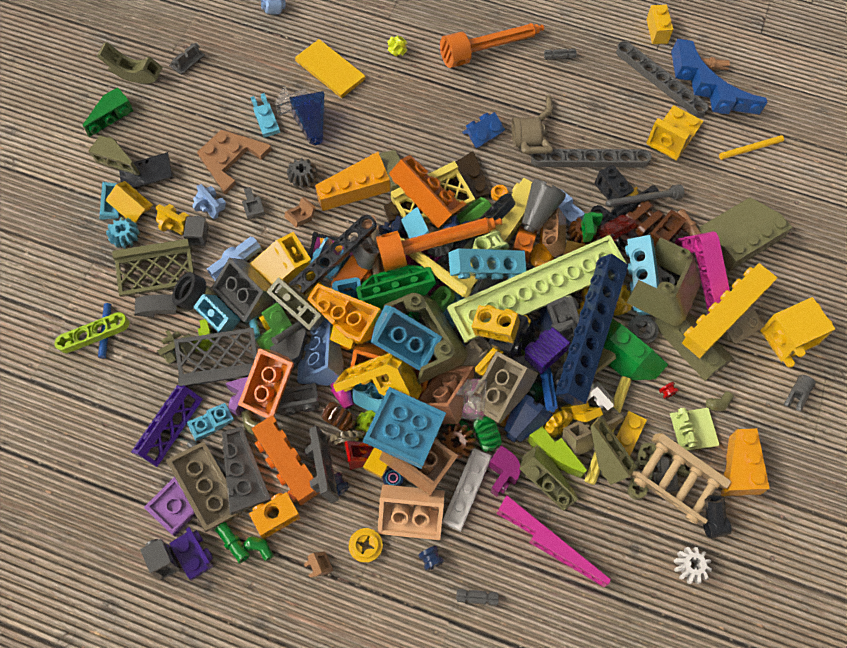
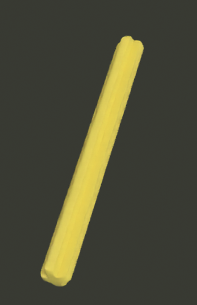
M421 251L408 254V256L424 268L431 267L434 276L462 297L467 298L471 293V289L456 277L450 276L448 271Z
M626 376L621 377L613 398V407L619 413H621L631 384V379ZM594 452L585 477V482L591 485L596 483L600 473L596 452Z

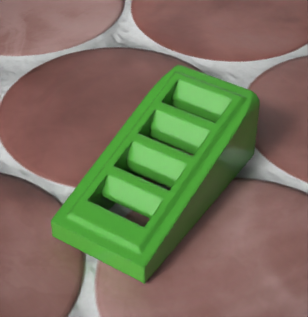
M480 197L460 212L457 218L461 224L465 221H472L481 217L492 205L489 200Z

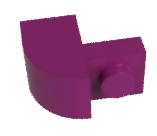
M501 445L488 465L490 469L500 475L490 491L496 497L500 492L505 493L510 485L509 482L516 485L521 471L517 457Z

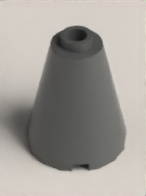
M534 179L531 183L522 221L524 229L530 233L538 232L566 197V194L554 185L550 187L546 185L547 182Z

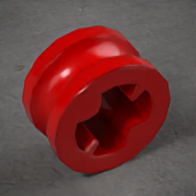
M674 382L666 384L659 390L660 393H663L664 400L672 397L679 391L678 388L674 387Z

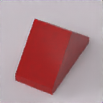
M344 442L350 470L363 467L374 447L363 442Z

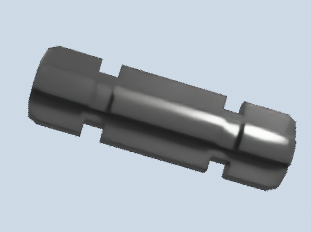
M576 49L544 51V59L576 57Z
M458 589L456 600L461 603L469 601L468 603L486 605V603H489V605L496 606L499 602V594L497 592L487 594V591L478 590L466 592V589Z

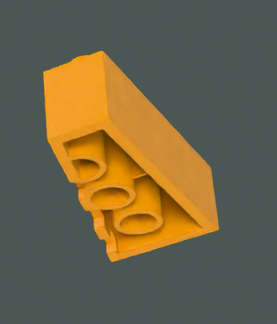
M376 152L316 184L315 188L322 211L390 192V179L379 152Z

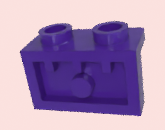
M188 527L185 534L169 544L187 577L192 581L214 567L211 562L214 558L208 548L204 549L200 542L203 541V538L198 530L193 531Z

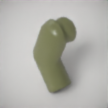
M725 391L721 399H707L706 407L712 411H724L729 406L734 395Z

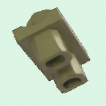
M169 330L165 331L167 337L161 341L163 345L171 343L157 350L159 355L164 357L169 365L177 361L174 352V339L181 336L179 331L173 334ZM187 334V335H185V336L182 337V338H187V337H191V336H190V334ZM188 342L180 343L184 354L188 355L193 346Z

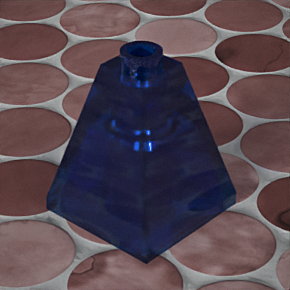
M324 91L289 97L292 116L309 144L320 145L324 139L326 106Z

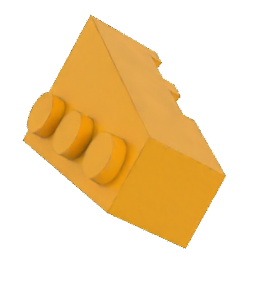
M757 428L737 429L729 436L726 455L727 463L724 477L729 479L731 483L728 488L721 490V496L761 495L770 488Z

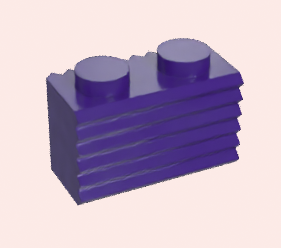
M552 327L549 331H543L537 342H531L525 348V360L542 374L569 350L571 342Z

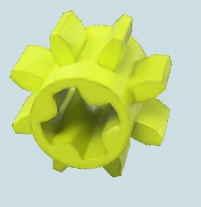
M399 35L395 38L391 36L387 42L389 46L388 51L396 57L400 54L403 56L408 50L406 46L407 41Z

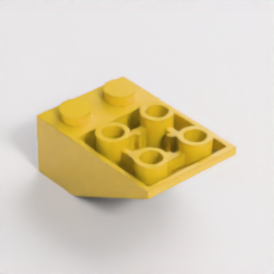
M291 232L276 240L255 258L250 265L272 286L278 277L290 283L310 264L311 258L295 233Z

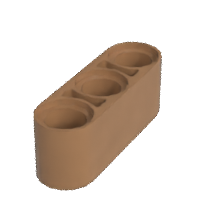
M559 207L543 225L542 241L552 256L561 255L566 247V217Z

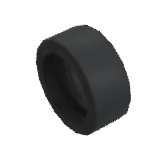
M192 272L184 274L174 287L172 293L173 303L188 311L194 309V305L205 294V279Z

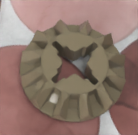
M356 430L336 433L330 436V443L335 446H345L344 442L346 441L359 442L362 439V433Z

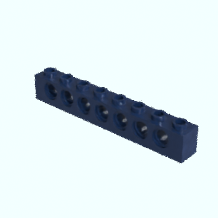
M613 254L600 257L596 262V269L591 278L588 293L585 296V303L580 312L578 325L574 330L572 344L569 346L566 362L563 365V372L557 383L555 395L573 406L587 403L627 272L628 264Z

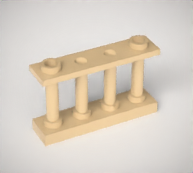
M663 433L655 434L651 441L656 444L655 447L657 449L641 473L633 471L631 476L635 478L634 482L642 488H649L685 513V518L690 522L706 524L708 520L700 515L705 507L704 499L712 495L715 489L728 488L731 481ZM668 452L673 456L672 459L674 461L659 485H657L648 478L662 455ZM685 464L690 468L689 471L691 473L676 497H674L665 490L679 467ZM702 476L707 479L706 483L708 485L694 508L691 509L682 502L697 478Z

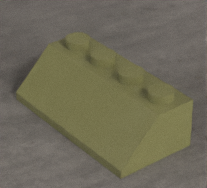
M690 312L681 326H673L656 318L655 323L658 326V331L704 381H707L734 360L718 341L700 359L682 344L685 339L683 334L691 326L695 328L698 325L695 323L697 319Z

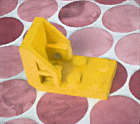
M673 105L663 120L657 118L654 122L646 144L677 161L701 127L703 120Z
M390 353L343 370L333 384L336 392L341 390L346 392L353 389L357 384L365 385L373 380L378 392L385 396L388 388L391 387L417 400L423 390L421 384L417 382L418 378L412 366Z

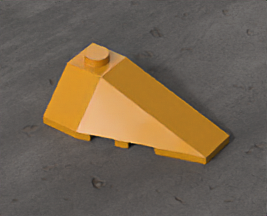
M318 283L307 299L344 337L360 344L372 339L375 323L382 312L380 308Z

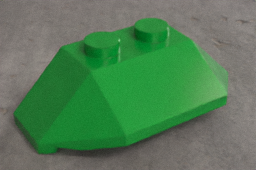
M407 265L370 276L361 286L356 288L359 300L383 310L385 304L411 293L425 296L436 284L431 267L424 268L416 265Z
M612 318L603 347L616 355V359L609 366L621 376L630 378L631 381L656 380L668 364L636 335Z

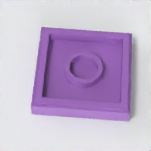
M175 477L144 506L173 536L195 516Z

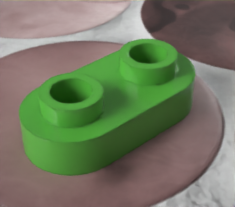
M441 286L430 298L437 302L444 313L454 300V292L446 286Z

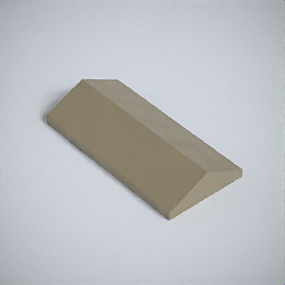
M204 441L166 459L169 468L205 532L215 529L223 522H229L242 513L230 515L226 479Z

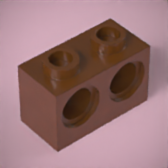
M671 209L650 233L654 240V248L660 237L672 242L682 230L687 219Z

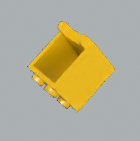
M811 297L774 314L760 331L780 361L791 368L795 365L792 357L796 355L803 357L806 354L805 351L823 342L835 330V327L822 311L820 304Z

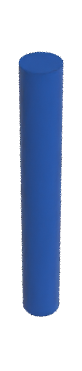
M104 303L102 318L111 315L112 304ZM105 325L101 326V333L105 330ZM108 338L100 340L98 358H106Z

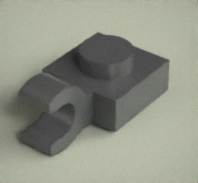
M251 187L244 189L247 200L242 201L247 219L265 215L260 197L254 198Z
M662 455L657 463L659 472L653 473L655 484L659 485L669 469V459L664 457V455ZM677 473L665 490L668 493L679 490Z

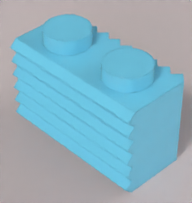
M203 294L194 305V309L219 333L233 331L240 321L238 315H235L233 310H230L228 305H225L216 295Z

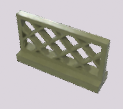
M182 239L112 251L113 259L115 260L119 296L123 297L171 289L177 284L175 281H179L178 277L184 270L194 273L191 253L192 246L189 240ZM187 254L188 259L183 265L176 261L179 255ZM164 257L170 260L165 268L157 264ZM147 260L152 264L144 271L138 266L142 261ZM129 263L133 267L127 274L121 272V265ZM173 263L181 267L175 276L167 271ZM154 266L162 270L156 279L149 275ZM136 269L143 273L137 282L130 278ZM165 273L172 277L168 284H163L159 281ZM146 276L154 281L149 287L140 285ZM128 279L135 284L131 290H123V285Z

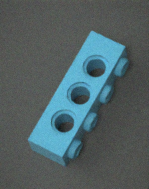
M651 235L627 239L628 245L625 246L627 257L630 256L628 272L632 275L633 279L630 282L631 292L638 280H640L639 276L643 272H647L648 276L640 281L657 288L659 277L653 238ZM645 254V259L638 262L637 257ZM633 306L634 311H637L640 316L650 315Z
M458 248L448 252L450 276H458V279H468L470 276H475V279H486L487 276H490L492 280L503 279V277L510 279L526 272L525 251Z

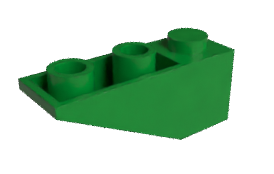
M117 87L102 96L82 126L88 137H91L133 112V108L128 98Z

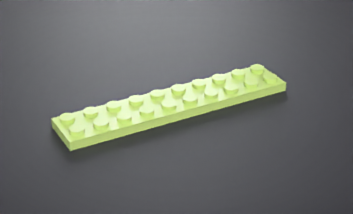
M608 235L449 305L447 310L466 343L479 337L474 334L472 329L479 305H491L500 310L510 309L524 316L545 307L548 303L589 287L596 269V262L600 257L613 254L625 263L626 261L612 237ZM487 318L483 322H489L491 319Z

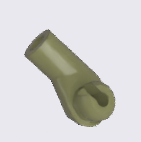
M252 411L242 412L244 428L247 432L254 435L251 428L259 423L253 421Z

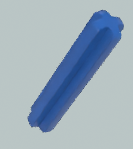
M549 367L540 375L546 410L555 412V409L558 408V403L555 395L552 369Z

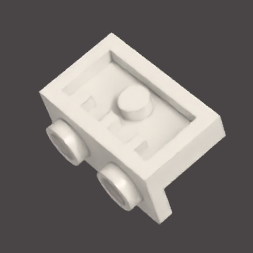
M598 381L595 384L592 383L587 401L594 396V401L599 407H605L607 410L614 406V399Z

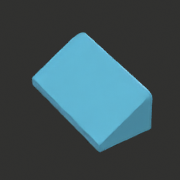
M102 182L99 219L119 218V212L106 201V198L117 183Z
M418 207L401 219L409 238L429 233Z

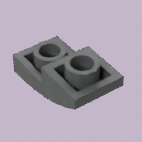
M148 295L135 298L134 316L154 317L155 313L171 315L176 313V304L172 301V295Z

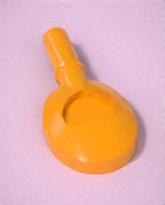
M543 227L540 229V243L534 246L530 256V263L535 267L554 260V256L550 254L543 244Z

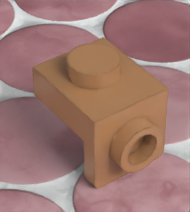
M303 197L300 200L299 206L285 211L284 217L295 227H299L312 221L316 207Z

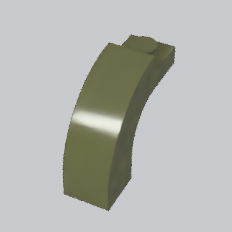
M108 42L102 45L96 56L109 66L107 70L127 81L140 84L156 81L163 68L150 56L143 60L131 59L123 55Z

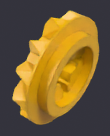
M568 410L555 413L546 423L545 430L552 438L561 435L563 428L571 425L570 422L573 420L572 414Z
M359 529L353 533L349 540L350 554L359 562L369 563L377 559L382 552V539L373 529ZM369 537V545L372 548L366 549L364 554H362V546L358 543H365Z

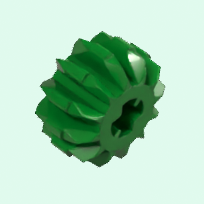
M483 416L474 421L473 428L480 448L486 452L500 447L502 440L495 421L488 416Z

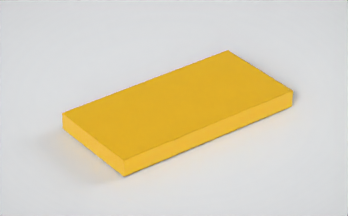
M320 39L295 57V61L341 99L365 80L363 73Z

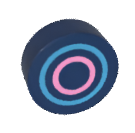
M389 468L383 475L384 485L402 486L403 476Z

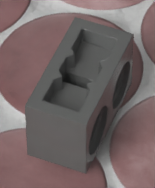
M153 539L140 549L149 573L156 578L162 580L181 570L171 546L162 539Z

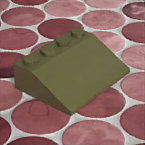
M749 197L698 227L701 233L711 231L717 233L724 264L730 272L784 239L792 229V226L780 213Z

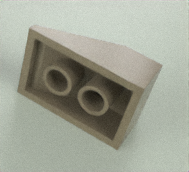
M496 351L468 405L494 421L501 423L529 392L538 373Z

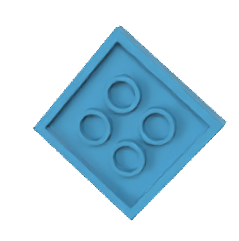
M389 387L363 439V443L422 469L446 412Z

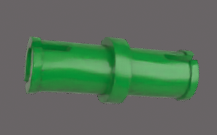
M226 522L219 524L215 528L216 533L225 543L224 547L226 550L231 551L239 564L245 562L250 557V554L240 543L241 539L239 536H235Z

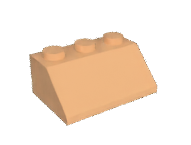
M383 484L380 495L377 533L440 540L445 491L434 490L432 495L429 496L420 488Z

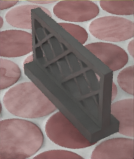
M254 328L174 339L179 386L184 385L187 387L248 377L253 363L245 364L240 359L246 351L253 354L254 360L257 355ZM250 333L251 341L246 347L237 341L242 334ZM225 336L233 340L227 349L218 344L221 338ZM205 339L214 343L207 353L198 347L202 340ZM188 342L194 346L187 356L181 352L180 343ZM235 343L244 348L238 358L229 352ZM215 346L225 351L218 361L209 355ZM196 348L205 354L198 364L189 358ZM227 354L236 359L231 367H225L220 363ZM207 357L216 362L211 370H205L201 367V364ZM187 360L196 365L191 373L184 374L183 365Z

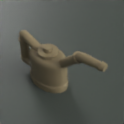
M551 95L546 96V108L539 116L532 118L512 117L511 132L514 147H521L524 154H547L553 152V147L545 138V135L548 134V129L541 123L552 114Z

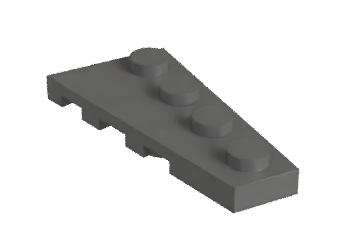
M242 426L222 432L230 515L253 508L262 503L270 502L271 498Z

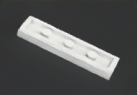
M477 449L472 450L443 518V525L461 532L492 455Z

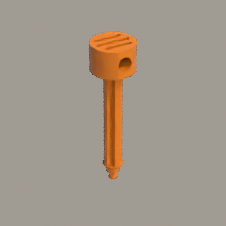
M529 23L528 25L468 39L464 32L445 35L440 40L441 56L448 68L468 64L471 60L472 52L530 37L534 38L536 34L544 30V25L538 26V24Z
M484 217L483 219L402 241L398 231L376 236L384 270L386 272L407 266L405 255L490 233L491 230L496 229L497 225H502V219L494 220L493 218L488 219Z

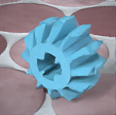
M120 217L119 221L113 219L114 224H108L109 230L106 231L109 242L114 244L115 247L119 248L122 246L126 249L127 245L133 246L132 242L138 241L137 236L140 235V231L137 228V224L131 221V219L126 218L124 220V218Z

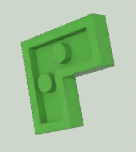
M277 302L261 312L270 329L255 339L259 348L270 349L271 346L275 345L272 343V338L292 326L282 307Z

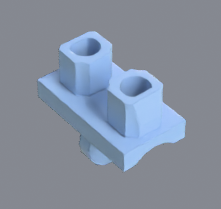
M202 184L197 185L198 193L193 198L194 210L207 211L213 220L218 218L219 212L225 209L226 202L223 198L214 199L216 198V191L212 186L205 188Z

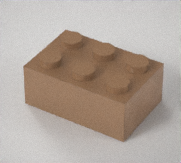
M435 439L422 469L383 451L379 459L431 496L454 464L458 455Z

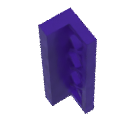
M177 385L131 453L158 467L203 399L186 386ZM189 395L195 401L191 407L185 408L184 399ZM181 412V422L173 425V415ZM170 429L171 437L168 441L162 442L160 434L163 430ZM158 446L159 454L153 460L147 456V453L152 447Z

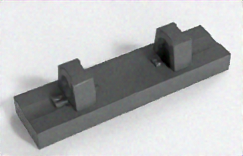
M315 425L309 429L312 444L304 448L305 455L311 460H315L317 476L310 480V487L317 493L320 492L330 503H334L339 500L328 439L327 435Z

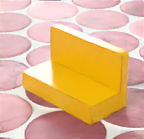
M126 181L116 184L106 198V201L120 214L135 223L143 213L149 211L153 206L152 203Z

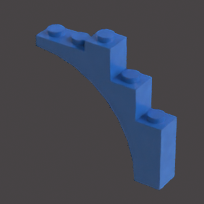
M677 39L671 51L675 78L691 81L694 95L710 97L712 112L729 114L733 110L760 115L768 103L766 97L753 95L730 85L718 77L703 62L695 48L694 41Z

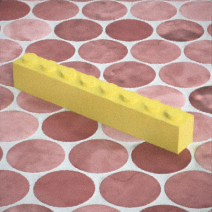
M523 178L520 184L516 183L513 188L512 196L516 202L515 206L504 216L502 225H497L496 229L491 230V232L499 230L501 238L507 243L523 221L532 183L526 178ZM470 276L468 279L458 280L468 286L472 293L474 285L477 284L479 279H475V276Z

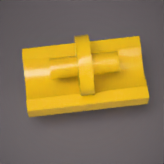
M160 204L157 205L156 222L159 223V230L162 232L168 229L174 230L183 235L186 218L190 216L185 212L179 215L176 214V208L171 204L165 207Z

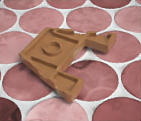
M220 130L197 151V154L213 176L215 182L220 186L222 192L226 195L236 185V181L225 172L247 151L262 160L272 148L267 143Z

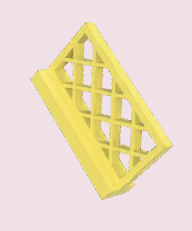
M455 161L428 174L440 180V186L444 187L445 190L448 188L457 191L456 199L458 193L462 192L466 193L469 199L464 201L467 205L475 201L473 194L459 173ZM457 177L459 181L458 187L449 185V180ZM401 187L391 191V201L396 205L401 216L404 218L406 213L409 214L413 210L415 203L406 196ZM404 201L412 202L411 209H403L400 203ZM424 213L421 214L426 219L424 220L425 224H430L429 218Z

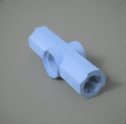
M249 237L236 248L230 247L226 249L222 254V258L208 267L207 271L216 281L229 257L247 261L262 250L261 246L254 237Z

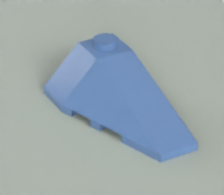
M327 319L323 321L317 330H310L311 340L309 344L305 345L304 350L306 354L304 360H300L298 365L297 382L300 384L316 383V385L328 386L334 383L343 371L344 362L341 346L330 340L333 325Z

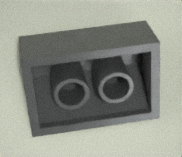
M229 257L212 286L215 293L246 323L269 308L274 299L267 293L271 285L243 259Z

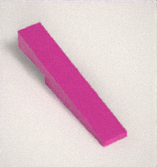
M506 495L498 509L497 515L533 535L529 542L530 544L602 587H606L609 584L610 578Z

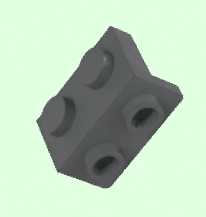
M566 295L546 305L552 324L573 320L577 327L580 316L577 312L578 304L575 298Z
M316 383L285 388L278 406L280 415L291 416L296 412H312L316 408H320Z

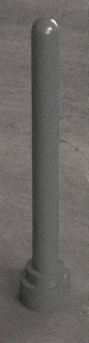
M678 184L664 191L610 199L606 201V206L613 207L666 197L681 199L684 197V188L681 184Z

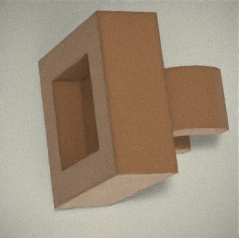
M325 551L314 552L307 556L309 561L304 566H311L313 570L309 577L328 575L333 572Z

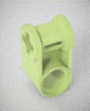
M495 230L476 238L472 249L508 250L509 244L501 238L500 231Z

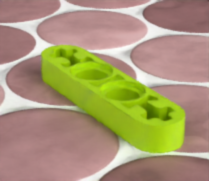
M117 312L59 335L54 345L62 353H70L125 331L129 327L130 321L123 313ZM105 325V330L102 333H97L98 328ZM87 332V337L80 341V335Z

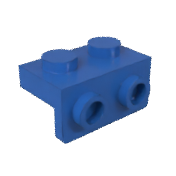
M488 112L479 117L480 121L477 123L472 121L466 125L467 129L462 131L463 134L467 133L475 148H478L505 130L495 112L490 115Z

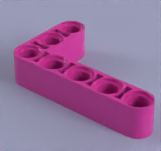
M715 231L686 236L675 241L676 245L696 254L708 314L710 313L708 309L714 302L719 304L722 301L719 298L726 290L730 291L720 240Z

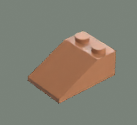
M458 366L434 377L419 398V401L446 412L442 424H458L464 415L475 367Z

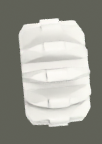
M686 547L684 552L679 551L677 553L679 558L674 559V563L679 566L674 571H681L682 574L679 579L682 580L687 577V584H691L693 581L696 584H700L702 579L707 580L709 578L707 573H710L712 568L707 566V564L711 563V560H705L706 552L703 551L699 554L698 547H694L692 550L690 547ZM691 562H693V563L695 564L694 567H693L694 569H692V568L690 567V566L692 565Z

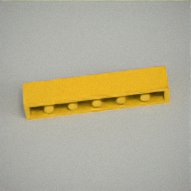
M760 263L754 268L750 266L743 274L744 278L742 280L738 278L731 286L733 288L731 292L726 290L719 298L722 301L719 304L714 302L708 309L710 313L707 316L702 314L695 322L698 324L695 328L692 326L688 328L683 334L685 339L682 344L700 359L771 287L778 277Z

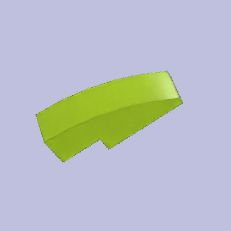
M543 426L529 435L528 443L533 448L537 445L552 459L557 468L579 478L585 475L587 469L562 438L555 442Z

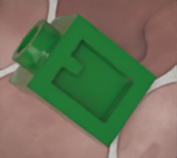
M589 212L584 214L581 221L583 242H591L593 236L596 235V226L600 225L603 213Z

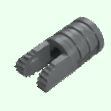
M807 375L798 376L796 384H794L783 404L784 406L789 407L794 398H797L799 402L797 403L796 410L802 411L813 387L816 385V381Z

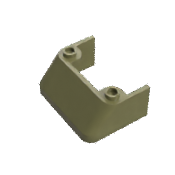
M660 237L655 246L657 265L680 275V279L676 286L670 282H661L657 288L638 280L627 303L673 326H681L699 290L701 278L692 253L688 249Z
M411 293L385 304L394 307L404 314L418 312L426 326L442 336V339L434 348V354L438 360L421 367L417 379L418 384L456 368L466 361L468 355L466 348L434 299L417 293Z

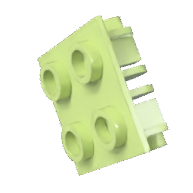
M680 408L678 412L670 413L677 442L688 451L719 446L709 408L689 411L686 408Z

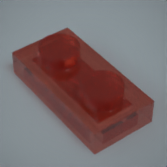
M626 215L618 216L598 227L597 235L603 238L610 235L614 240L636 228V221Z

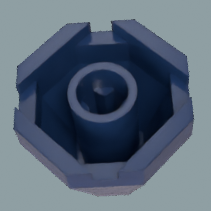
M527 394L510 412L504 429L507 433L505 436L514 443L516 441L521 443L530 434L544 426L553 416L542 404H537L534 401L535 399Z

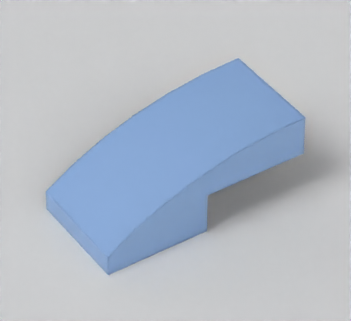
M566 194L565 200L560 204L559 208L566 217V223L570 226L571 222L576 221L578 217L583 219L585 213L575 206L573 198Z

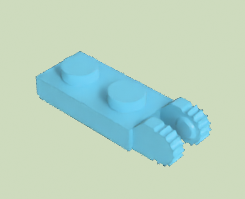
M265 93L261 94V100L264 104L261 106L257 105V100L254 96L250 97L263 137L280 133Z

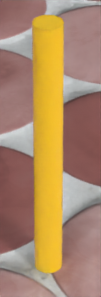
M780 135L719 153V158L723 160L783 142L784 136Z

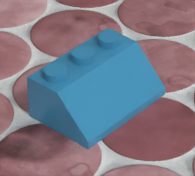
M385 305L375 323L371 343L420 371L422 366L428 364L434 353V348L440 342L442 336L394 307Z

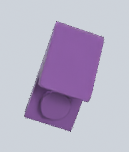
M248 377L226 383L228 390L236 394L231 397L228 408L237 417L240 416L244 409L238 403Z

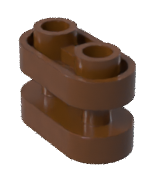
M643 201L637 206L636 211H631L625 216L624 224L630 229L636 227L635 233L642 237L652 231L662 221L665 214L660 210L654 213L652 211L654 205L649 201ZM647 216L648 219L642 223L641 221Z

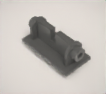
M191 43L185 49V53H181L172 59L169 67L182 75L203 58L205 54L199 50L200 46L197 43Z

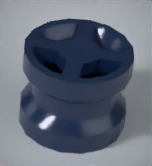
M337 472L334 476L339 497L348 490L350 485L342 479L343 475Z
M437 545L418 554L419 558L424 562L425 571H429L445 562L443 557L438 554L439 549Z

